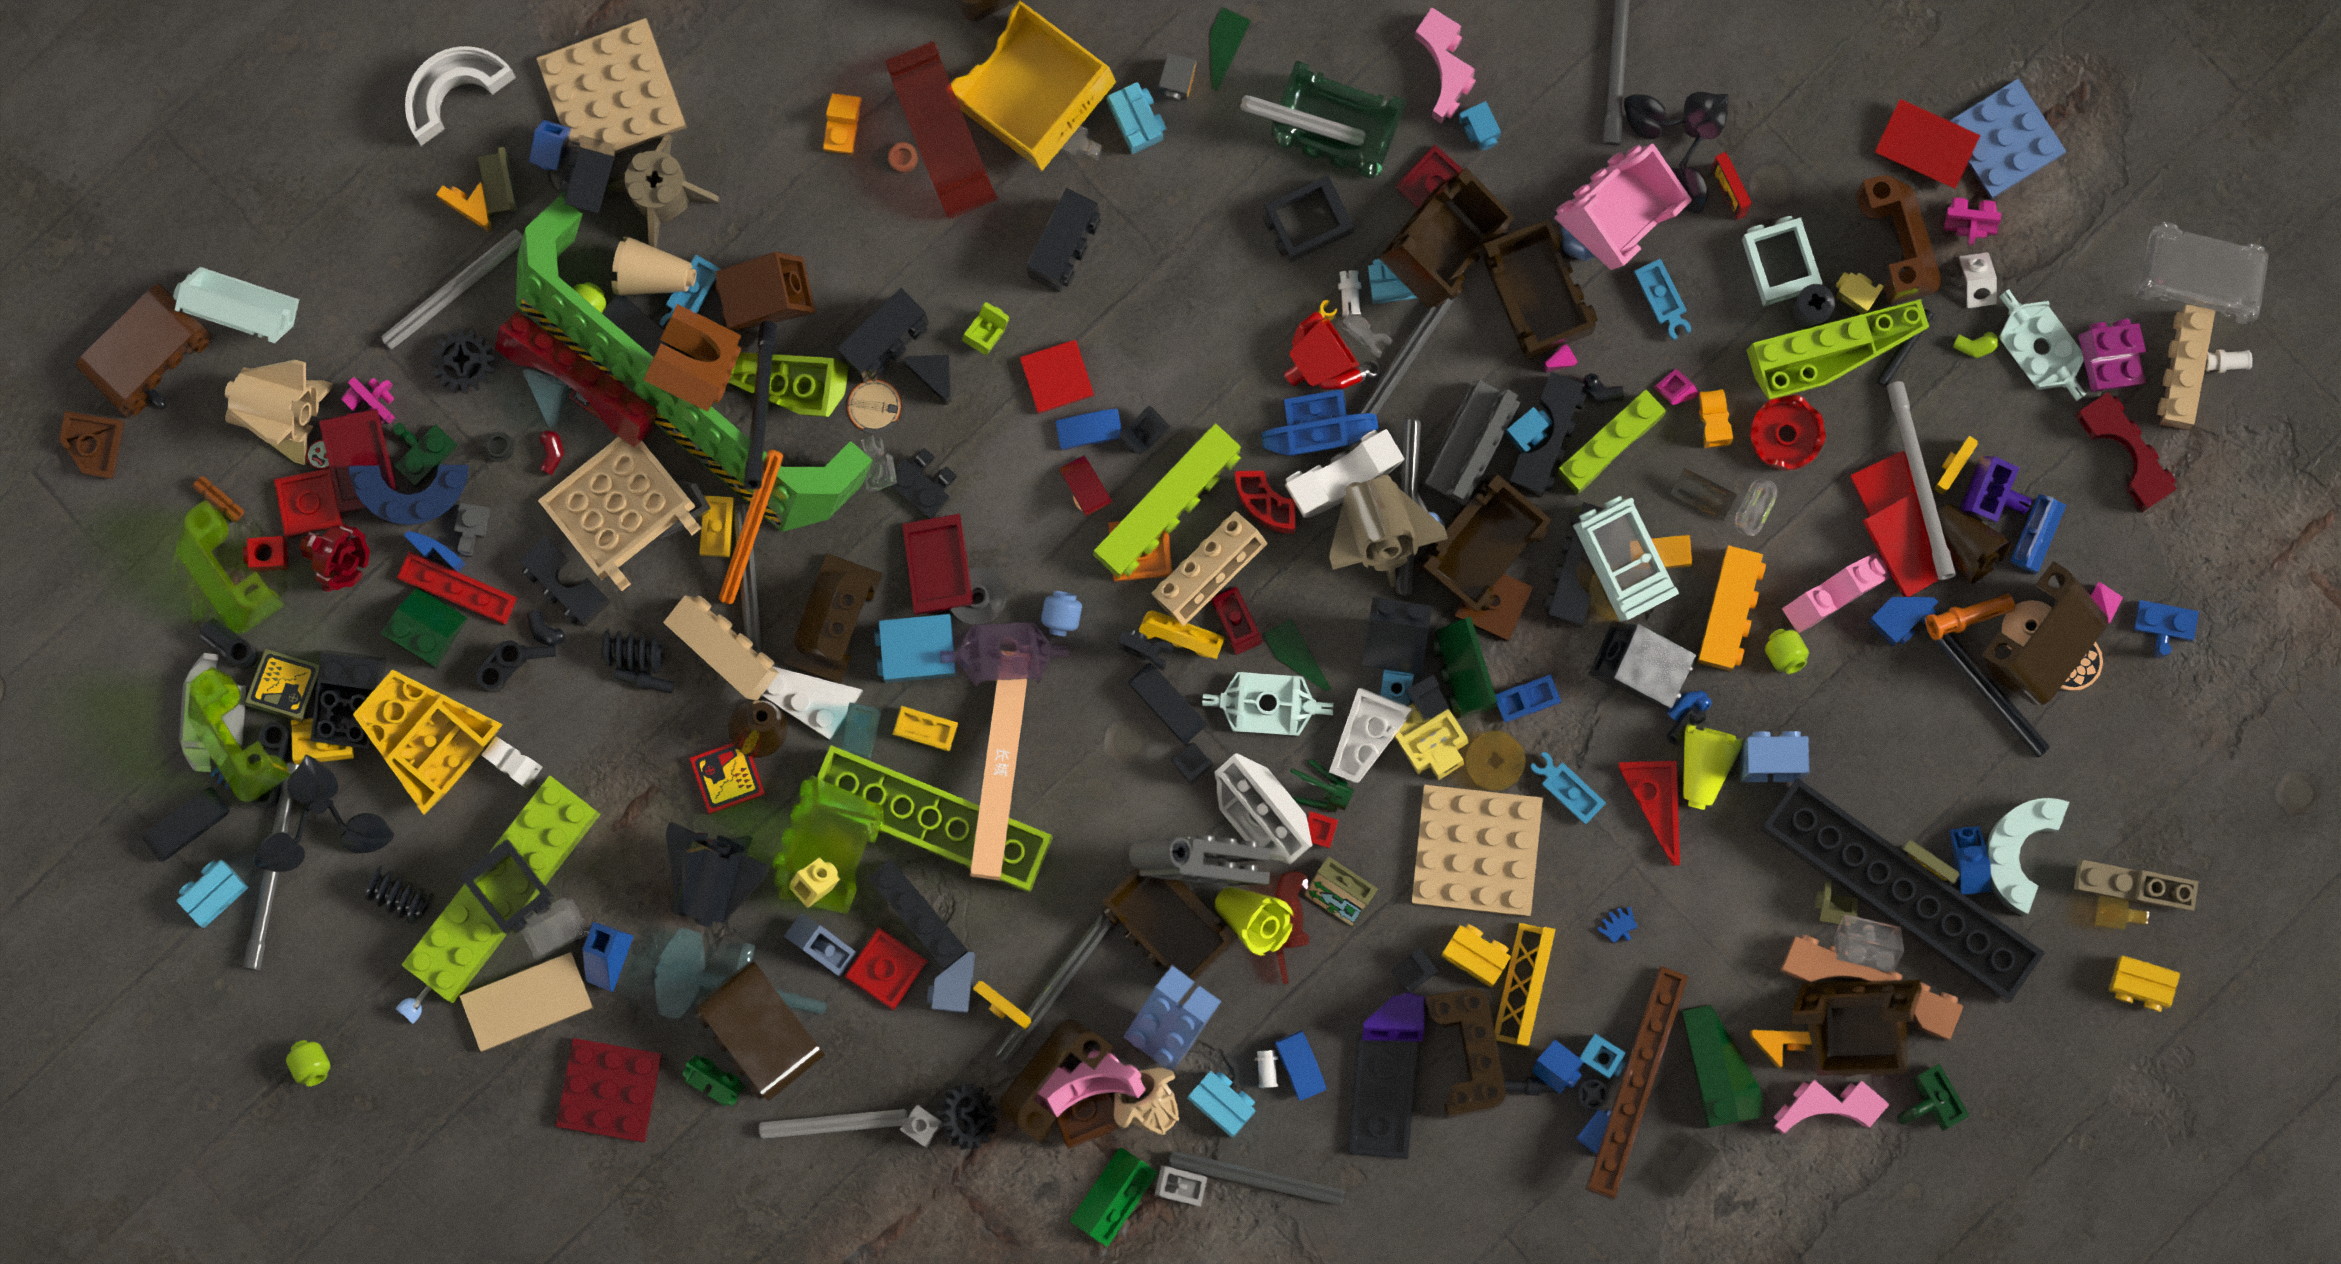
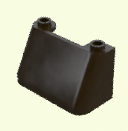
M1498 474L1488 475L1476 486L1466 506H1460L1446 523L1444 528L1448 539L1430 543L1418 558L1414 567L1472 611L1478 612L1480 609L1484 611L1494 600V597L1491 595L1493 593L1492 587L1528 543L1534 540L1540 542L1550 530L1547 525L1551 522V519Z

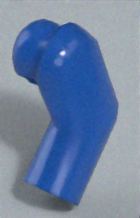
M1704 691L1685 692L1681 694L1673 708H1669L1666 712L1671 718L1678 721L1688 708L1698 707L1699 710L1706 711L1710 708L1712 701Z

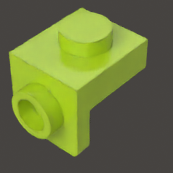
M985 302L977 318L964 333L962 341L987 356L1003 335L1009 321V316L1000 308Z

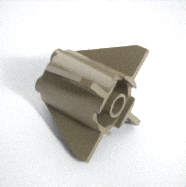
M665 134L655 151L636 154L628 165L626 173L608 179L605 189L629 193L637 211L648 219L649 245L657 248L660 222L674 220L675 217L686 210L689 201L719 204L720 200L719 196L687 182L678 161L670 155L672 135Z
M1384 474L1362 483H1351L1346 487V495L1343 498L1329 560L1333 570L1360 562L1367 568L1368 565L1374 566L1375 571H1386L1390 586L1394 587L1396 586L1395 568L1407 563V556L1412 552L1415 556L1419 546L1445 540L1448 537L1444 526L1400 490L1389 475Z

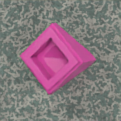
M1567 344L1562 345L1544 363L1543 370L1550 372L1573 367L1578 361Z
M1677 368L1654 386L1655 390L1672 405L1691 400L1699 395L1694 384Z
M2098 582L2090 596L2106 613L2108 624H2110L2123 597L2106 585Z

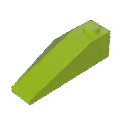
M740 352L728 382L754 394L758 353ZM773 354L768 401L801 416L829 417L845 395L849 366L835 358Z

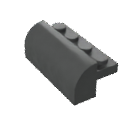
M1482 380L1473 381L1418 485L1452 503L1466 506L1520 405V402L1516 400L1518 395L1508 389L1499 391Z

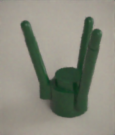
M1312 759L1308 761V764L1333 783L1327 785L1293 768L1290 769L1292 775L1326 791L1324 799L1329 801L1323 802L1291 796L1297 804L1324 808L1334 813L1337 808L1345 811L1354 789L1347 787L1348 782L1339 779Z

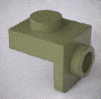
M1825 880L1823 891H1817L1815 908L1820 909L1819 921L1855 927L1858 899L1831 894V881Z

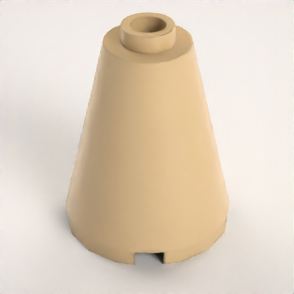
M623 237L624 242H619L612 269L613 272H617V281H612V290L615 295L687 292L689 286H694L696 269H692L691 262L631 237Z

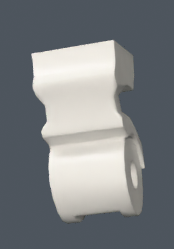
M494 736L489 746L481 754V756L496 765V768L504 773H508L512 779L528 789L543 768L529 757L521 755L520 751Z

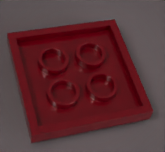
M573 1038L556 1127L646 1143L662 1054Z

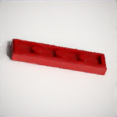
M408 551L397 576L398 580L504 625L507 624L518 599L513 595Z

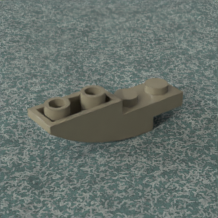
M2078 860L2074 890L2122 901L2194 911L2199 881L2144 870L2137 871L2087 860Z

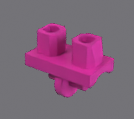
M1954 197L1946 213L1944 230L1956 231L1957 236H1966L1967 245L1974 246L1976 238L1997 235L1998 226L2001 222V213L1997 212L1994 201H1981L1978 210L1968 209V200Z
M355 377L348 382L351 387L346 391L341 400L350 409L355 411L366 401L371 406L369 410L378 408L382 424L385 421L390 424L395 419L379 402L381 398L387 404L394 400V397L389 393L393 386L389 380H385L380 384L375 378H372L368 382V385L374 390L372 393Z

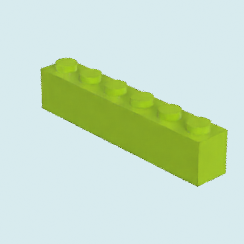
M1215 423L1094 550L1093 556L1118 579L1123 574L1129 577L1140 565L1137 562L1139 557L1144 553L1149 556L1160 544L1157 539L1165 531L1167 534H1170L1180 523V520L1177 518L1185 510L1190 513L1201 501L1198 496L1205 489L1210 492L1221 480L1218 475L1225 468L1230 471L1241 459L1238 456L1241 446Z

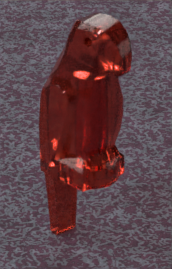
M1297 871L1282 874L1278 880L1275 898L1286 902L1293 912V915L1290 914V923L1293 924L1292 931L1287 941L1276 951L1283 984L1289 983L1283 953L1284 945L1286 949L1309 945L1310 940L1309 935L1303 932L1304 915L1301 902L1297 896L1300 890L1303 888L1305 890L1308 889L1309 885L1306 876Z

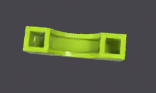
M1647 390L1643 391L1559 468L1558 476L1578 495L1619 454L1662 419L1666 410Z

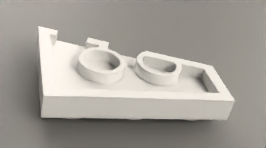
M773 667L779 674L761 696L831 740L863 690Z
M1358 688L1329 772L1355 783L1360 782L1415 709L1363 688Z

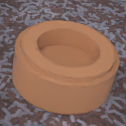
M900 142L892 146L888 154L890 166L896 172L908 173L916 167L918 155L916 149L911 144Z

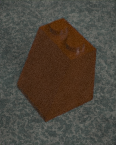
M772 252L715 272L717 280L715 287L723 306L722 318L728 329L742 331L759 327L764 321L777 323L816 313L802 256Z

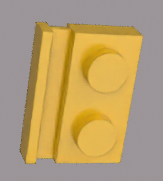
M313 718L304 719L303 722L291 720L292 757L294 764H300L306 754L320 762L354 758V749L351 746L310 741Z

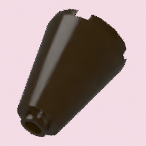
M1951 503L1946 506L1940 504L1936 507L1945 542L1953 562L1965 580L1971 584L1977 583L1994 569L1992 565L1997 559L2002 561L2012 546V542L2006 536Z
M764 699L748 700L740 704L733 711L728 724L729 738L735 748L753 758L768 757L777 752L783 745L788 731L784 713L777 705Z

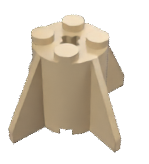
M298 360L252 369L244 367L235 381L228 382L226 386L225 397L228 398V410L225 420L227 423L248 428L293 462L305 465L307 463V436L313 428L312 425H309L311 415L317 417L319 402L333 389V383L323 380H306V362Z

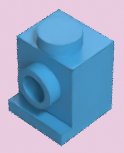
M1486 101L1459 113L1458 120L1460 124L1467 123V126H1464V130L1471 143L1475 141L1478 148H1481L1482 151L1498 144L1497 140L1500 139L1501 131Z
M1533 407L1506 430L1505 435L1521 453H1529V445L1532 444L1535 447L1548 436L1545 432L1553 422L1543 410L1538 412Z
M1384 669L1380 695L1409 706L1410 698L1406 691L1412 687L1414 674ZM1393 684L1401 685L1402 692L1394 694L1391 691V686Z
M1597 1034L1592 1036L1579 1057L1583 1061L1582 1064L1607 1079H1610L1612 1074L1618 1077L1627 1063L1622 1059L1625 1055L1624 1051ZM1601 1053H1605L1609 1057V1062L1605 1065L1598 1061V1056Z

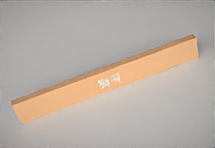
M1001 650L970 873L971 877L1000 880L1031 654Z

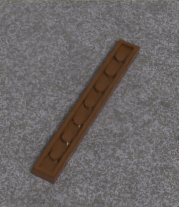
M1663 966L1658 968L1585 1188L1587 1191L1611 1200L1616 1198L1689 977L1687 975Z

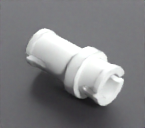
M1350 270L1349 273H1346V271L1339 272L1341 283L1338 284V290L1342 294V317L1360 316L1359 290L1361 289V282H1358V271Z
M2218 349L2215 353L2208 352L2205 370H2216L2217 373H2225L2226 370L2251 369L2252 354L2250 350L2225 352L2224 349Z

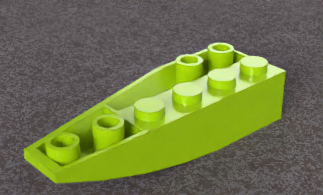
M1919 299L1754 342L1746 351L1755 380L1768 400L1825 386L1928 329L1929 324L1922 301Z

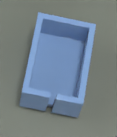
M1799 731L1783 732V735H1780V737H1771V732H1753L1743 742L1740 750V782H1768L1769 773H1773V782H1794L1797 778L1802 780L1809 773L1808 736H1801Z
M1173 966L1154 988L1123 1036L1135 1047L1154 1059L1159 1065L1171 1071L1175 1069L1189 1051L1221 1003L1220 1000L1208 991L1198 986L1187 1002L1181 1006L1178 1002L1190 989L1194 981Z

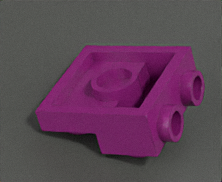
M2123 319L2113 322V327H2107L2106 322H2099L2089 325L2088 331L2078 335L2091 392L2136 387L2146 383L2140 360V354L2146 352L2140 323L2131 324L2130 319Z

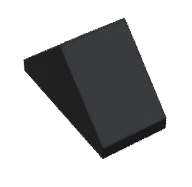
M949 355L907 356L903 360L904 365L946 405L951 402Z

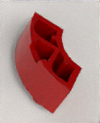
M1235 471V485L1239 499L1252 518L1273 531L1295 534L1294 500L1284 498L1274 492L1267 483L1265 471Z

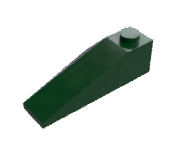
M1712 1005L1681 1011L1707 1129L1766 1117L1760 1086Z

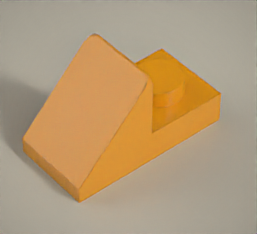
M832 93L826 112L827 126L823 146L824 152L853 155L861 97Z
M481 182L468 200H465L467 195L453 186L450 190L442 185L436 194L441 202L489 232L491 230V219L488 214L484 187Z
M1752 1030L1750 1032V1039L1779 1069L1782 1068L1783 1045H1787L1788 1051H1805V1046L1811 1045L1809 1032Z

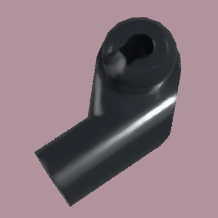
M1698 707L1688 708L1666 735L1667 740L1673 745H1678L1685 737L1687 725L1700 726L1705 722V711L1699 710Z

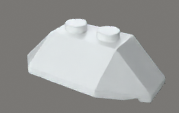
M1235 753L1214 772L1215 780H1217L1219 809L1245 841L1259 842V847L1271 849L1270 859L1284 861V863L1292 864L1312 846L1306 814L1268 768Z

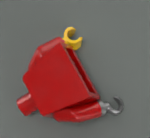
M1328 300L1323 301L1319 311L1313 312L1297 327L1292 340L1293 349L1289 352L1295 365L1284 372L1287 381L1293 387L1306 379L1311 387L1319 385L1324 390L1345 389L1364 381L1366 376L1376 378L1380 373V367L1375 361L1371 362L1375 367V374H1372L1368 368L1362 369L1358 367L1360 364L1331 323V320L1337 313V309L1332 313H1326L1323 309L1328 306L1330 302Z

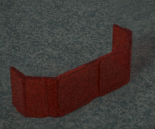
M932 41L885 60V63L948 219H952L998 200V196L983 166L941 61L939 49L935 41Z

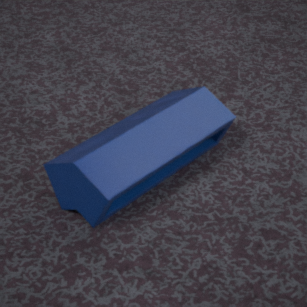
M2038 494L2010 560L2013 564L2032 574L2039 572L2066 504L2057 501L2053 497Z

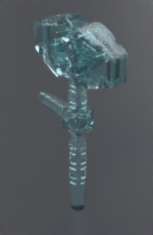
M680 928L660 956L661 962L658 963L655 973L657 974L655 990L659 1015L681 1020L699 994L700 985L705 988H714L727 978L724 976H713V974L707 972L703 973L706 966L701 932ZM743 943L737 970L752 959L755 945ZM776 989L789 1008L795 1009L796 1007L825 1014L827 1002L801 997L795 993H785L783 990Z

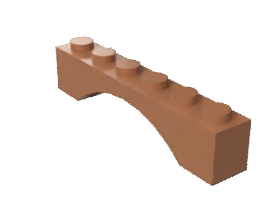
M1802 934L1801 938L1797 936L1793 938L1780 969V972L1806 983L1838 977L1860 981L1902 979V975L1895 971L1886 969L1883 973L1873 969L1875 964L1860 957H1858L1857 961L1845 957L1847 952L1837 947L1830 946L1828 950L1818 946L1819 940ZM1921 983L1922 992L1913 1020L1919 1030L1948 1041L1952 1037L1964 1006L1957 1003L1958 998L1941 992V995L1938 996L1929 992L1930 986Z

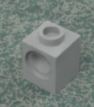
M916 1105L900 1130L927 1148L939 1131L938 1124L941 1121Z

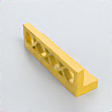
M1519 923L1494 1028L1496 1041L1525 1048L1529 1046L1556 929L1540 928ZM1523 931L1541 935L1538 947L1530 952H1527L1521 943ZM1519 949H1521L1524 955L1517 959ZM1537 952L1535 962H1533L1530 955ZM1527 958L1533 971L1530 977L1521 982L1514 970L1517 963ZM1514 977L1515 981L1517 982V985L1510 988L1512 979ZM1528 981H1530L1529 988H1528V992H1527L1526 989L1524 988L1523 984H1525V983H1527ZM1520 987L1526 997L1525 1005L1514 1011L1508 1002V996L1510 992ZM1507 1006L1511 1013L1504 1017L1505 1009ZM1523 1010L1522 1018L1520 1021L1516 1014ZM1512 1016L1519 1025L1517 1039L1500 1035L1502 1022Z

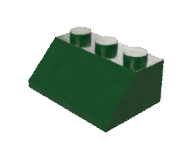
M1471 616L1435 630V639H1431L1435 656L1441 655L1444 667L1440 668L1444 684H1450L1453 695L1448 696L1453 713L1458 712L1461 719L1495 709L1497 699Z

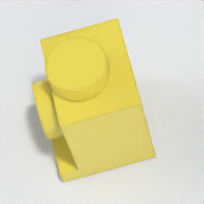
M1844 272L1835 285L1839 289L1835 297L1860 314H1866L1884 286L1879 283L1875 288L1872 286L1873 282L1865 275L1860 273L1855 275L1852 272L1849 275Z
M818 858L803 870L798 871L788 887L809 908L832 891L840 879L837 877V869L832 863L824 862L821 858Z

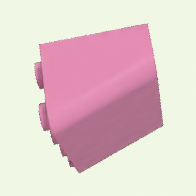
M1653 143L1642 148L1640 145H1636L1626 152L1625 155L1619 152L1607 161L1609 166L1606 169L1602 168L1590 177L1592 182L1589 185L1585 184L1573 193L1575 198L1572 201L1568 200L1556 209L1558 214L1554 219L1610 270L1624 266L1641 250L1637 243L1656 224L1675 217L1692 201Z

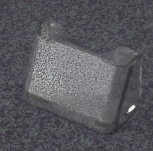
M2162 222L2160 226H2155L2151 230L2136 298L2150 301L2151 296L2160 297L2162 295V301L2167 302L2168 299L2213 309L2224 312L2226 317L2236 314V323L2251 326L2259 318L2269 254L2264 252L2265 248L2260 245L2247 244L2246 247L2178 230L2177 225Z

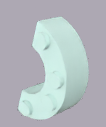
M2042 798L2025 802L2004 815L1994 826L1987 839L1985 847L1991 864V889L2003 905L2018 915L2025 916L2029 913L2038 885L2028 880L2021 870L2019 862L2020 847L2030 834L2042 831L2049 833L2057 832L2060 829L2069 804L2067 801Z

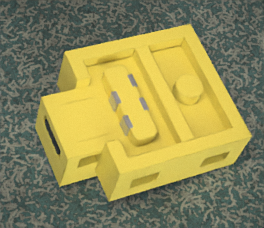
M1415 709L1394 736L1417 774L1431 767L1438 780L1464 765V760L1459 754L1458 749L1468 744V738L1449 709L1424 723Z

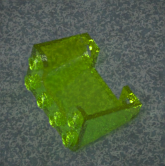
M204 500L186 514L176 544V552L227 627L237 634L245 633L284 607L285 604L273 589L265 585L257 572L238 585H234L211 552L228 538V523L218 509L207 500ZM255 584L260 587L247 596L244 595L247 586Z
M210 667L192 680L187 716L234 795L241 801L250 802L290 777L292 773L281 758L267 755L259 741L242 751L222 718L239 705L241 700L240 690L232 676L214 667ZM252 754H258L261 759L251 765L247 758Z
M810 775L808 780L804 779L802 782L800 803H795L793 806L791 827L785 828L782 837V845L784 846L781 852H776L773 869H777L774 885L778 886L779 899L803 904L789 888L790 883L798 871L803 870L815 860L821 858L824 862H830L836 867L837 877L840 880L832 891L811 906L848 914L856 893L855 872L868 838L870 842L876 841L884 820L883 807Z

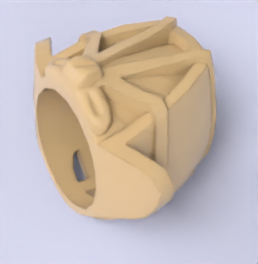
M1164 1068L1139 1071L1141 1074L1140 1080L1146 1089L1143 1093L1148 1092V1094L1137 1100L1132 1095L1115 1092L1114 1119L1122 1128H1126L1132 1123L1145 1131L1164 1135L1176 1121H1179L1175 1095L1166 1084L1175 1078L1174 1072Z

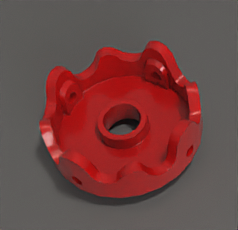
M1799 395L1783 396L1767 401L1756 413L1750 429L1751 445L1759 459L1766 465L1782 471L1797 470L1811 463L1821 451L1826 438L1821 413L1812 407L1804 397ZM1787 426L1794 430L1795 439L1793 441L1785 442L1781 440L1779 430L1782 427Z

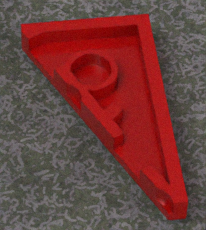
M1677 761L1619 762L1618 768L1671 866H1680Z

